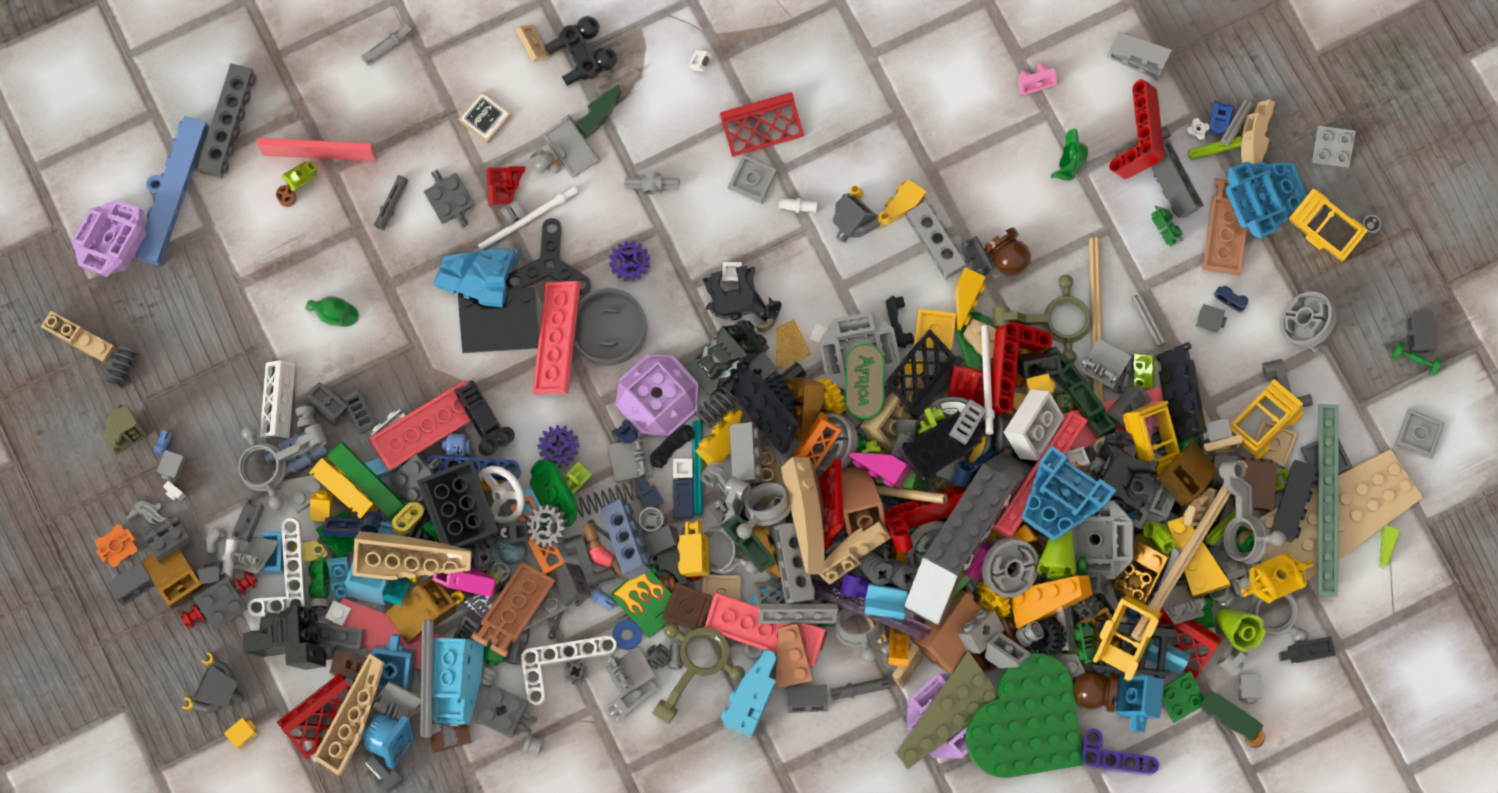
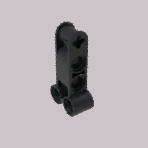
M470 380L469 384L460 389L456 388L454 390L457 399L482 439L478 445L481 455L491 456L498 449V446L507 447L514 440V430L506 426L501 427L473 380ZM501 433L507 434L509 440L504 441L501 438ZM484 443H491L492 450L486 449Z

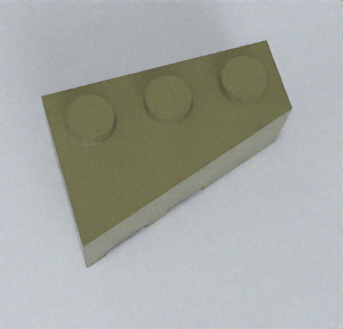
M126 404L115 407L107 419L104 437L114 455L148 436L138 417Z

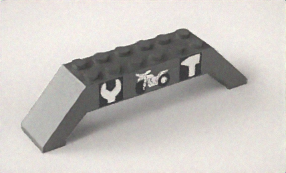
M1004 452L982 464L924 555L904 609L939 627L948 612L960 581L1034 467Z

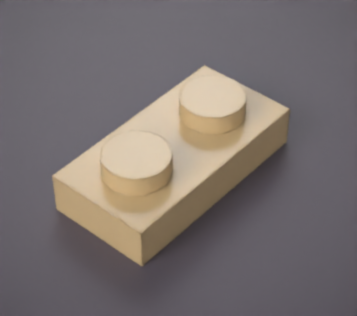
M533 24L517 28L516 32L532 62L546 60L550 56Z

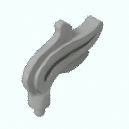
M147 501L137 502L134 509L127 516L129 520L132 517L135 518L138 514H143L150 524H155L154 521L164 523L163 521L166 518L161 517L157 513L161 509L160 503L153 505Z

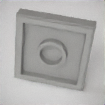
M743 154L728 185V189L762 204L778 169Z
M1408 409L1395 445L1431 459L1445 423Z

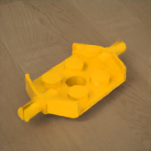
M1289 553L1281 554L1252 567L1249 570L1250 586L1241 589V594L1246 597L1254 593L1267 604H1270L1272 601L1296 590H1302L1306 586L1305 571L1313 568L1314 565L1311 563V560L1302 563ZM1276 572L1282 573L1284 579L1278 578Z

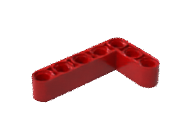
M1143 79L1137 80L1132 87L1138 145L1113 158L1109 165L1110 170L1123 179H1129L1160 162L1164 156L1157 89Z
M1016 322L1006 323L996 329L991 371L992 410L995 411V416L1007 413L1013 408L1018 349L1023 348L1038 352L1050 347L1053 339L1049 332Z
M954 486L936 492L947 495L946 504L912 500L886 509L883 512L886 527L890 532L891 540L897 552L905 553L913 548L909 532L910 528L949 516L968 487Z

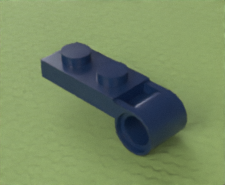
M990 448L973 464L967 461H960L956 468L953 482L957 486L968 487L982 464L995 457L996 451Z
M374 511L367 512L364 519L326 517L322 534L323 536L354 538L359 531L378 533L382 517Z

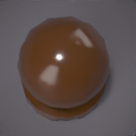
M1015 227L1006 230L1007 234L999 238V236H996L985 245L986 248L984 250L987 255H994L995 266L1002 274L1018 276L1024 273L1030 265L1031 253L1023 241L1016 239L1019 233Z
M1088 671L1076 678L1073 683L1074 697L1081 707L1094 710L1104 706L1106 707V712H1115L1116 705H1114L1118 690V673H1110V676L1106 678L1102 673Z

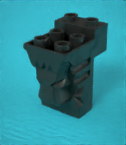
M739 320L734 325L722 326L717 333V338L711 340V345L706 346L685 367L710 396L715 395L716 391H720L722 386H725L734 378L743 362L749 363L762 351L765 353L769 349V346L766 344L767 340L761 334L758 335L754 331L755 327L750 321Z
M293 605L288 607L287 611L266 613L260 620L259 630L243 633L244 653L261 657L285 654L287 666L304 670L326 667L327 652L325 647L318 646L320 638L317 629L319 619L317 610L301 605Z

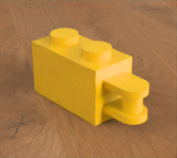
M696 520L694 523L686 521L685 535H679L677 545L680 553V560L678 562L680 574L686 577L709 575L708 536L702 534V523L700 520Z

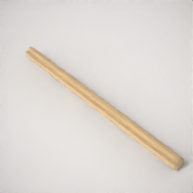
M1098 237L1089 239L1092 348L1098 338L1103 340L1100 239ZM1093 379V392L1104 403V384Z
M1241 461V462L1244 463V465H1245V467H1246V469H1247L1248 465H1247L1244 461ZM1224 484L1148 607L1158 612L1162 608L1230 497L1231 492L1224 487ZM1145 615L1141 617L1131 634L1135 640H1142L1151 618Z

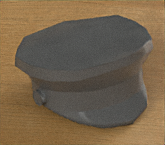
M1000 415L995 416L993 420V429L995 431L993 450L996 452H1001L1003 449L1013 451L1012 445L1004 434L1010 419H1004Z

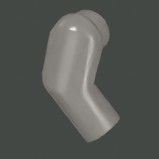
M213 528L206 537V554H216V541L219 538L225 537V530L223 528Z

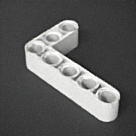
M288 518L282 523L286 596L262 597L251 600L248 604V611L253 616H265L269 612L279 613L280 611H287V608L292 606L294 599L300 600L301 606L306 607L307 605L302 525L297 518ZM290 521L296 524L294 532H290L287 529V524ZM291 540L295 541L298 545L296 551H291L288 547ZM292 560H296L299 564V568L296 571L291 570L289 566ZM294 579L300 582L298 590H294L291 587V582ZM275 600L280 601L282 604L280 611H276L273 608ZM255 602L262 604L261 612L254 610L253 605Z
M603 636L534 647L523 651L521 660L526 694L530 704L539 707L546 700L542 667L611 656L617 650L615 639L611 636ZM607 641L613 643V648L609 651L603 649V644ZM588 644L594 646V650L590 654L583 651L584 647ZM569 647L575 650L574 655L571 657L564 655V651ZM547 651L555 652V657L552 660L545 658ZM528 654L536 655V660L533 663L526 662ZM531 673H537L539 675V678L536 682H530L528 680L529 675ZM535 692L542 694L541 699L537 702L531 699L532 694Z

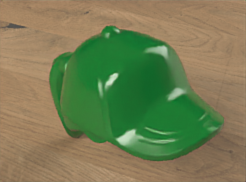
M1071 129L1067 132L1063 155L1059 161L1060 170L1053 172L1050 178L1071 181L1075 178L1077 169L1086 163L1088 147L1079 142L1077 129Z
M327 296L320 301L309 300L305 306L307 311L312 312L314 310L322 322L330 325L351 326L359 317L358 311L353 305L335 296Z

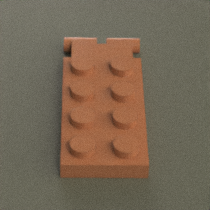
M1215 178L1214 186H1217L1216 196L1212 197L1202 270L1240 276L1247 227L1243 228L1240 226L1227 196L1226 187L1229 181Z
M521 562L481 621L483 627L478 633L474 632L471 639L484 646H487L489 642L493 643L490 649L506 657L509 653V650H507L511 642L516 643L554 586L555 580Z

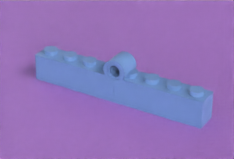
M184 116L183 121H180L178 124L177 138H174L172 141L171 155H168L166 158L165 172L161 176L152 175L146 181V187L153 196L154 203L147 213L148 221L145 225L147 235L135 255L140 261L161 267L209 129L205 121ZM160 184L159 188L154 189L156 185Z

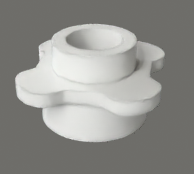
M1195 118L1187 132L1189 135L1202 140L1210 126L1208 123H1202L1200 119Z

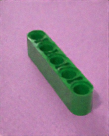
M344 442L338 443L327 454L329 459L389 519L393 520L406 506Z

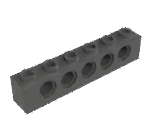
M230 63L198 165V169L202 174L223 179L224 173L228 172L229 156H232L234 153V140L239 137L240 121L244 120V108L251 98V93L249 92L251 86H254L256 82V75L252 68ZM237 84H243L241 89H235ZM232 101H238L236 106H229ZM226 119H233L230 124H224ZM221 136H227V139L225 141H219V138ZM216 153H222L219 159H213Z

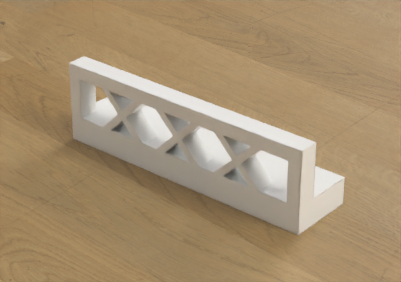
M282 360L266 363L260 438L276 437L289 439L295 376L294 363ZM272 367H275V373L272 376ZM274 386L273 392L270 394L271 388ZM272 404V410L269 413V407ZM270 423V432H267V427Z

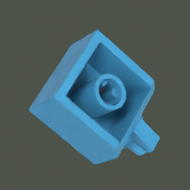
M393 633L390 637V643H387L386 646L377 645L373 648L372 655L384 662L378 689H383L388 682L396 684L407 691L412 689L416 650L404 649V645H401V634Z
M1148 675L1133 676L1131 680H1126L1125 676H1119L1116 712L1118 716L1130 718V731L1144 733L1147 719H1160L1164 680Z

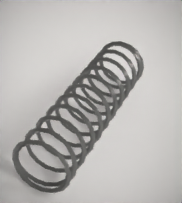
M633 480L629 482L632 497L625 483L622 484L625 500L619 487L615 486L617 500H619V492L622 500L627 503L625 489L632 501H634L633 489L636 498L639 499ZM608 488L610 503H609V501H608V499H607V497H606L604 491L601 490V497H602L603 506H602V504H601V501H600V499H599L597 493L594 492V500H595L596 508H595V506H594V504H593V502H592L590 496L587 494L586 497H587V503H588L589 511H588V509H587V507H586V505H585V503H584L582 497H580V498H579V501H580L581 512H580V509H579V507H578V505H577V509H578V512H579L580 516H581L582 518L584 517V512H583L582 503H583V505H584V507H585V509H586L588 515H591V509H590L589 500H590V502H591V504H592V506H593V508H594V510H595L596 513H598L597 500H598V502H599L601 508H604V507H605L604 497H605V499H606L608 505L612 503L611 494H612L614 500L617 501L616 498H615V496H614V494H613V492H612V490H611V488Z

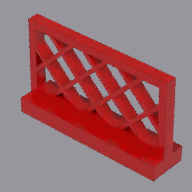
M792 92L723 111L719 114L732 157L804 137ZM784 107H792L793 114L790 119L780 114ZM766 112H772L777 115L772 124L762 119ZM778 116L788 121L784 131L774 126ZM754 117L759 120L754 129L744 124L747 118ZM735 122L741 125L736 134L728 130V123ZM760 122L770 126L766 136L756 131ZM792 123L798 127L799 134L790 135L785 131L789 124ZM742 127L752 131L748 141L738 136ZM772 128L782 133L778 140L774 141L768 137ZM754 133L764 138L761 145L756 146L750 143ZM736 138L746 143L743 150L735 152L733 143Z
M835 458L824 473L817 477L824 502V549H828L833 544V537L844 526L841 459Z
M1162 607L1159 611L1162 615L1157 626L1172 624L1175 627V636L1178 638L1179 645L1174 647L1184 652V648L1194 647L1196 656H1191L1189 661L1197 659L1199 667L1195 671L1187 663L1184 671H1191L1193 677L1197 678L1219 646L1222 638L1193 619L1174 624ZM1181 635H1189L1193 643L1183 644ZM1204 645L1210 651L1208 654L1199 655L1197 646Z
M340 673L277 721L282 731L306 760L318 750L323 738L318 737L320 728L329 729L338 713L336 712L337 705L344 701V699H339V694L346 688L348 691L351 689ZM334 703L333 711L324 712V705ZM311 715H318L317 724H307L308 718ZM322 715L332 716L330 725L321 724ZM296 727H302L301 736H292L290 732ZM306 728H316L315 736L305 737ZM304 741H314L313 747L305 752L303 749Z

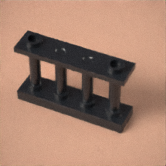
M1095 619V628L1099 630V633H1101L1108 620ZM1120 622L1116 632L1128 638L1137 626V623ZM1156 626L1153 635L1158 636V639H1160L1157 668H1145L1146 646L1135 673L1154 675V677L1165 679L1166 676L1171 677V672L1164 670L1167 641L1170 640V637L1175 638L1176 629L1174 627ZM1120 638L1119 648L1127 652L1128 642ZM1102 660L1097 663L1091 662L1090 665L1091 668L1095 669V672L1106 673L1107 670L1121 671Z

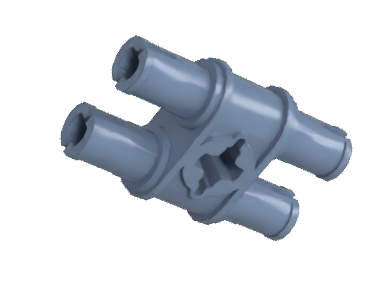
M305 432L301 434L295 433L291 438L283 442L280 441L279 446L276 448L282 451L295 445L297 438L305 435ZM326 445L311 449L299 455L298 458L295 457L286 462L287 470L285 476L292 472L298 473L302 468L313 465L314 460L329 453ZM269 451L264 453L269 464L275 461L272 453Z

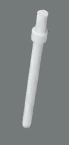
M573 186L562 194L561 192L554 196V199L478 244L479 249L483 251L558 204L559 206L564 204L568 198L578 193L577 189Z
M984 325L981 326L984 405L986 409L983 420H985L986 434L990 435L994 433L993 420L995 419V411L992 410L989 326Z

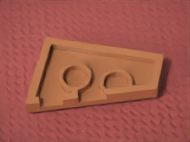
M799 623L779 627L775 689L812 681L814 678Z

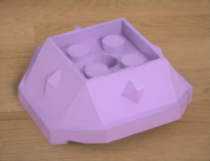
M118 200L106 203L101 207L91 208L72 240L78 265L85 270L104 277H108L111 273L127 270L147 235L143 219L144 211Z
M646 355L617 380L616 408L636 427L641 435L668 437L679 426L684 425L695 415L694 411L697 412L699 383L673 355ZM660 390L662 395L659 398H655L652 396V392Z
M937 673L908 699L906 728L909 732L912 731L918 719L924 714L932 699L951 674ZM967 726L929 753L932 758L961 759L968 753L966 746Z

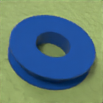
M1127 606L1125 612L1134 622H1137L1136 618L1141 619L1139 612Z
M623 620L614 627L612 636L619 648L630 650L640 643L642 632L634 621ZM624 630L632 631L633 636L630 640L622 638L621 635Z

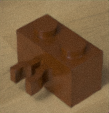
M335 650L329 673L334 677L340 673L344 679H351L354 683L367 657Z

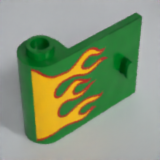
M652 563L649 565L651 571L633 580L626 579L611 593V596L649 638L669 622L662 619L671 595L668 588L658 579L657 573L659 571Z

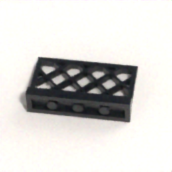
M929 329L884 384L908 408L906 412L911 417L916 416L925 410L950 379L954 365L960 366L964 360L959 355L955 356ZM928 337L932 339L934 348H927L926 339ZM917 351H922L923 361H916L915 353ZM927 351H934L935 362L927 360ZM939 351H943L948 357L944 362H939ZM906 364H911L912 375H905L904 366ZM916 364H923L924 375H917ZM928 365H935L934 375H929ZM895 377L901 378V388H897L892 383ZM905 378H912L913 388H906ZM917 378H924L925 386L923 388H918ZM906 391H913L914 400L912 402L907 399Z

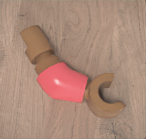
M589 523L582 526L586 534L584 536L585 542L589 544L588 555L590 559L597 565L606 568L613 567L614 575L617 578L627 579L622 575L621 569L618 567V560L614 558L615 555L606 550L605 546H602L601 542L598 541L599 536L594 524Z

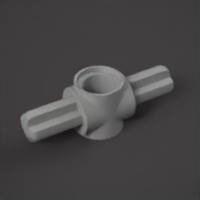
M646 172L642 178L626 177L624 179V187L626 189H642V192L645 194L656 195L660 194L662 189H679L680 179L662 178V175L658 172Z

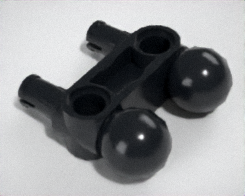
M584 16L578 20L577 25L565 26L559 32L558 38L544 45L549 55L563 47L567 48L576 63V69L562 76L566 86L581 78L585 81L587 79H594L602 72L601 70H611L616 65L617 55L614 50L607 47L599 48L593 57L584 40L592 39L598 35L600 25L594 17ZM569 34H576L574 39H567ZM587 65H593L591 71L584 70Z

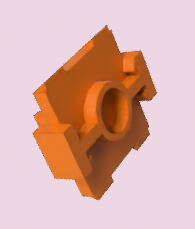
M119 524L114 526L113 530L105 536H100L94 540L99 548L96 550V553L104 563L109 562L112 568H115L120 562L138 551L134 544L137 541L128 528L124 530Z

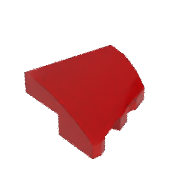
M508 166L507 168L488 167L486 169L488 206L508 205L512 202L514 192L520 184V178L525 172V166Z

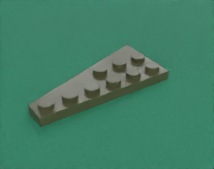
M966 651L963 655V658L932 699L924 714L918 719L917 724L895 752L906 769L912 767L966 727L980 706L993 699H998L996 689L969 651Z

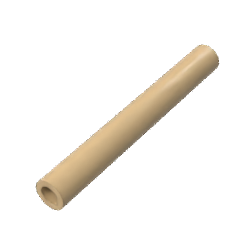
M882 485L876 486L878 494L883 496L946 504L948 499L946 494L904 488L899 489L896 487L890 488L889 486Z

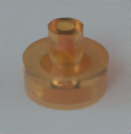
M1261 730L1253 742L1245 738V741L1250 747L1258 748L1264 744L1265 734Z

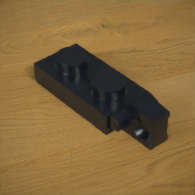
M1331 636L1294 643L1288 646V651L1279 653L1280 661L1291 659L1292 664L1335 656Z

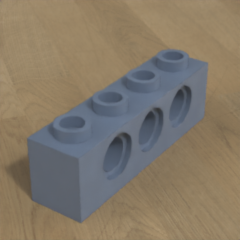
M619 499L602 508L601 512L622 575L629 580H633L651 571L649 566L650 558L644 551L643 546H645L642 537L639 536V526L633 518L632 514L634 511L632 506Z

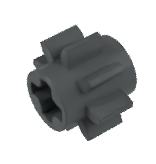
M1092 595L1076 603L1075 610L1079 612L1080 616L1091 618L1093 614L1098 615L1101 602L1097 601V598Z
M660 643L658 646L652 645L646 652L647 662L655 669L658 666L661 668L665 667L670 660L668 655L670 650Z
M571 661V667L565 668V671L569 673L565 678H571L572 685L575 684V681H579L582 684L583 677L588 678V675L584 674V671L588 668L587 666L582 668L581 661L578 664H573ZM574 669L580 671L579 677L572 675Z

